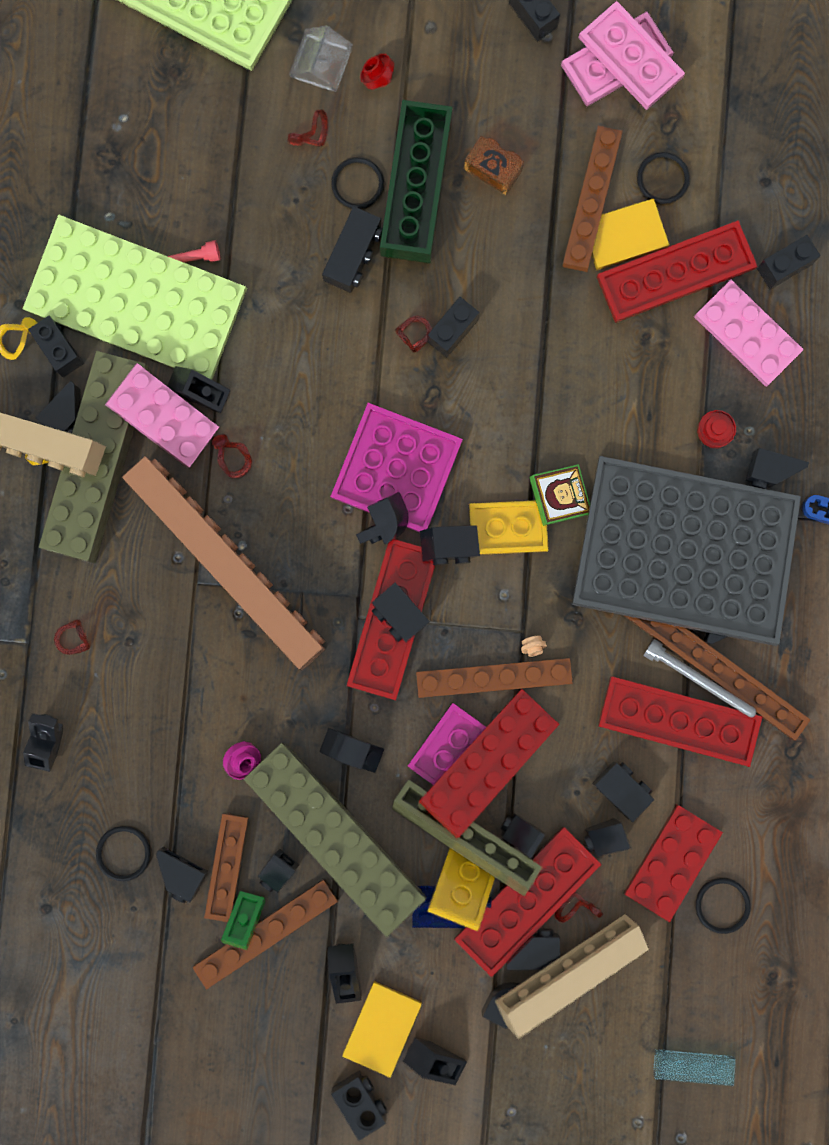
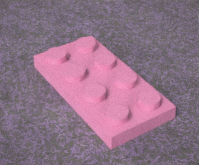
M617 1L579 34V39L646 110L685 75V72Z
M645 12L634 20L671 58L673 51L649 13ZM587 47L566 58L561 63L562 68L586 106L623 86Z
M732 280L694 316L766 387L804 350Z
M138 363L134 365L105 404L187 468H190L219 428Z

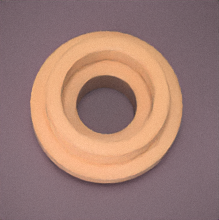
M532 636L522 641L523 647H521V651L523 654L533 657L542 654L543 649L547 645L541 636Z

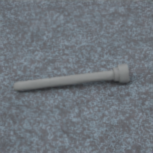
M653 639L643 656L649 660L662 661L748 717L756 715L754 707L665 652L666 649L662 647L663 644L658 640Z

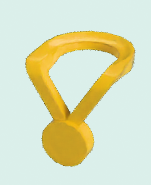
M26 317L22 320L21 325H1V355L10 360L18 358L25 346L27 334H31L28 329L37 324V322L32 318ZM7 330L23 331L20 344L15 353L7 351L2 344V337Z

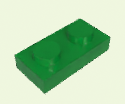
M243 891L239 892L221 938L222 943L245 950L248 949L266 902L264 897Z

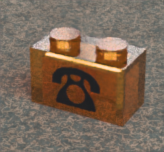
M480 136L465 159L464 170L507 195L522 172L524 162L515 152H507L502 149L494 139H486Z

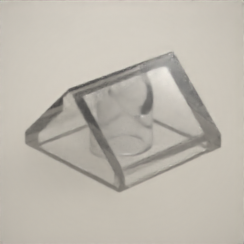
M328 25L305 29L289 76L336 92L353 46Z

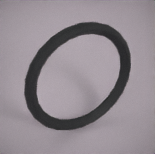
M659 152L650 155L642 162L638 169L637 182L640 191L649 200L654 199L655 203L667 204L677 201L685 194L689 186L690 175L687 165L677 155ZM662 157L676 161L683 169L685 177L684 185L680 192L673 197L665 199L651 195L645 189L642 180L646 165L652 160Z
M356 157L343 161L336 168L332 176L331 186L334 196L341 204L351 209L353 206L363 209L373 205L379 199L384 189V179L381 170L375 163L365 158ZM352 163L366 164L378 176L379 187L377 193L365 203H350L343 199L337 190L336 183L339 173L344 167Z
M119 826L108 830L101 837L96 848V859L100 870L106 876L116 881H129L139 877L145 871L150 861L151 851L146 837L137 829L129 826ZM121 831L130 832L138 836L145 848V859L142 866L135 873L127 876H118L110 872L105 867L101 856L102 847L107 838Z
M728 878L713 879L706 883L697 895V916L700 922L712 932L719 934L735 932L746 923L750 914L751 903L749 896L741 884ZM716 884L732 885L741 892L744 898V915L732 927H715L708 923L702 914L701 901L703 895L710 887Z

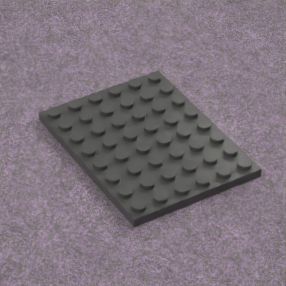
M599 456L572 605L778 646L780 644L801 496Z

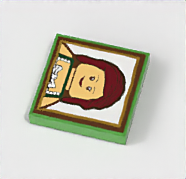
M579 464L529 477L543 526L588 515L590 503Z

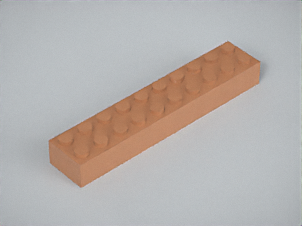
M146 456L142 458L122 478L296 667L304 670L326 650L322 645L325 640L316 631H309L305 627L308 622L298 611L295 610L292 613L288 609L290 602L278 591L274 593L270 589L273 584L261 572L256 574L253 571L256 566L243 553L238 555L236 550L239 547L226 534L221 536L218 533L221 528L208 515L205 517L201 515L204 511L203 508L190 496L188 498L184 496L187 491L173 477L170 480L167 478L170 473L155 458L152 461Z

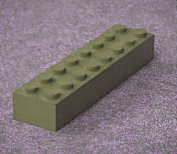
M96 351L72 434L93 440L106 446L96 476L86 473L85 477H80L69 473L70 468L64 466L58 479L39 548L96 563L135 429L105 404L136 363L151 373L150 368L145 363Z
M281 743L244 778L245 782L386 937L428 898L287 744Z

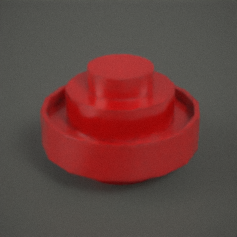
M382 53L371 57L363 66L360 75L361 82L368 89L385 87L392 79L395 67L394 61L387 54Z
M713 410L700 419L697 433L704 445L710 448H721L733 440L736 434V424L730 414L722 410Z

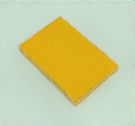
M654 199L602 214L592 252L596 270L669 247Z
M536 501L469 504L470 526L477 525L480 555L548 552L547 525L543 526Z
M449 847L428 912L478 931L495 877Z
M374 981L342 1057L391 1078L422 1002Z

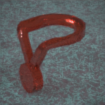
M323 109L316 110L313 115L311 131L301 135L297 133L288 134V143L297 146L303 145V142L320 147L325 145L328 133L326 112ZM320 116L322 121L319 140L310 139L316 132L317 120Z
M412 316L399 325L395 333L413 352H417L427 343V335L431 332L432 328L424 317ZM412 322H422L426 326V336L412 345L403 330Z
M225 434L218 435L212 440L214 448L219 450L218 463L228 477L240 478L249 471L252 459L244 444L229 442ZM225 447L237 448L245 457V464L239 471L232 472L228 470L224 461Z
M74 620L63 625L55 633V646L63 654L73 655L87 651L90 648L80 620ZM76 628L80 640H83L84 643L70 650L63 648L59 640L60 635L67 629Z
M575 891L554 913V917L560 923L566 922L576 913L580 906L586 907L598 918H601L604 913L593 903L590 902L589 904ZM576 897L579 901L567 915L562 917L561 914L564 907Z

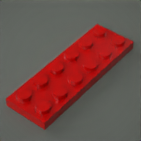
M735 221L599 273L597 279L616 323L757 268V264L739 221Z
M396 539L388 543L346 686L389 699H397L414 637L407 643L403 639L398 642L389 632L392 626L386 619L381 622L372 612L375 608L372 602L396 582L422 612L435 565H433V561H423L420 546Z
M610 676L598 727L750 767L762 716L748 717L736 709Z
M521 689L418 802L453 836L459 838L559 726V723Z
M564 826L531 859L542 866V869L526 895L523 896L508 885H505L486 905L478 931L465 926L454 937V940L491 978L602 865Z

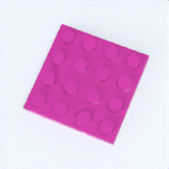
M367 403L330 497L370 513L367 508L368 506L400 492L408 510L407 528L417 532L427 529L463 439Z

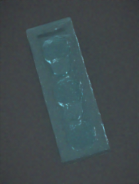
M655 1050L653 1077L660 1080L734 1086L736 1059L733 1056Z

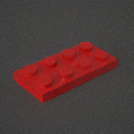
M676 804L625 889L624 894L670 922L723 832Z

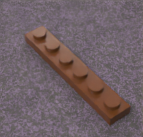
M602 126L597 128L563 261V267L588 272L623 131Z
M570 658L416 672L418 698L573 684Z
M323 879L258 922L247 950L225 944L192 968L207 990L337 903L338 899L326 880Z

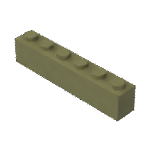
M410 780L406 782L395 798L392 810L521 895H526L541 871L542 866L474 822L459 838H456L418 802L427 791Z

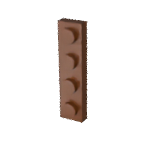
M227 813L222 814L204 916L206 919L228 922L236 897L249 817Z

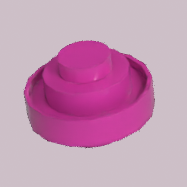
M245 741L231 746L223 758L224 770L229 776L237 780L244 779L261 763L259 750L250 742Z

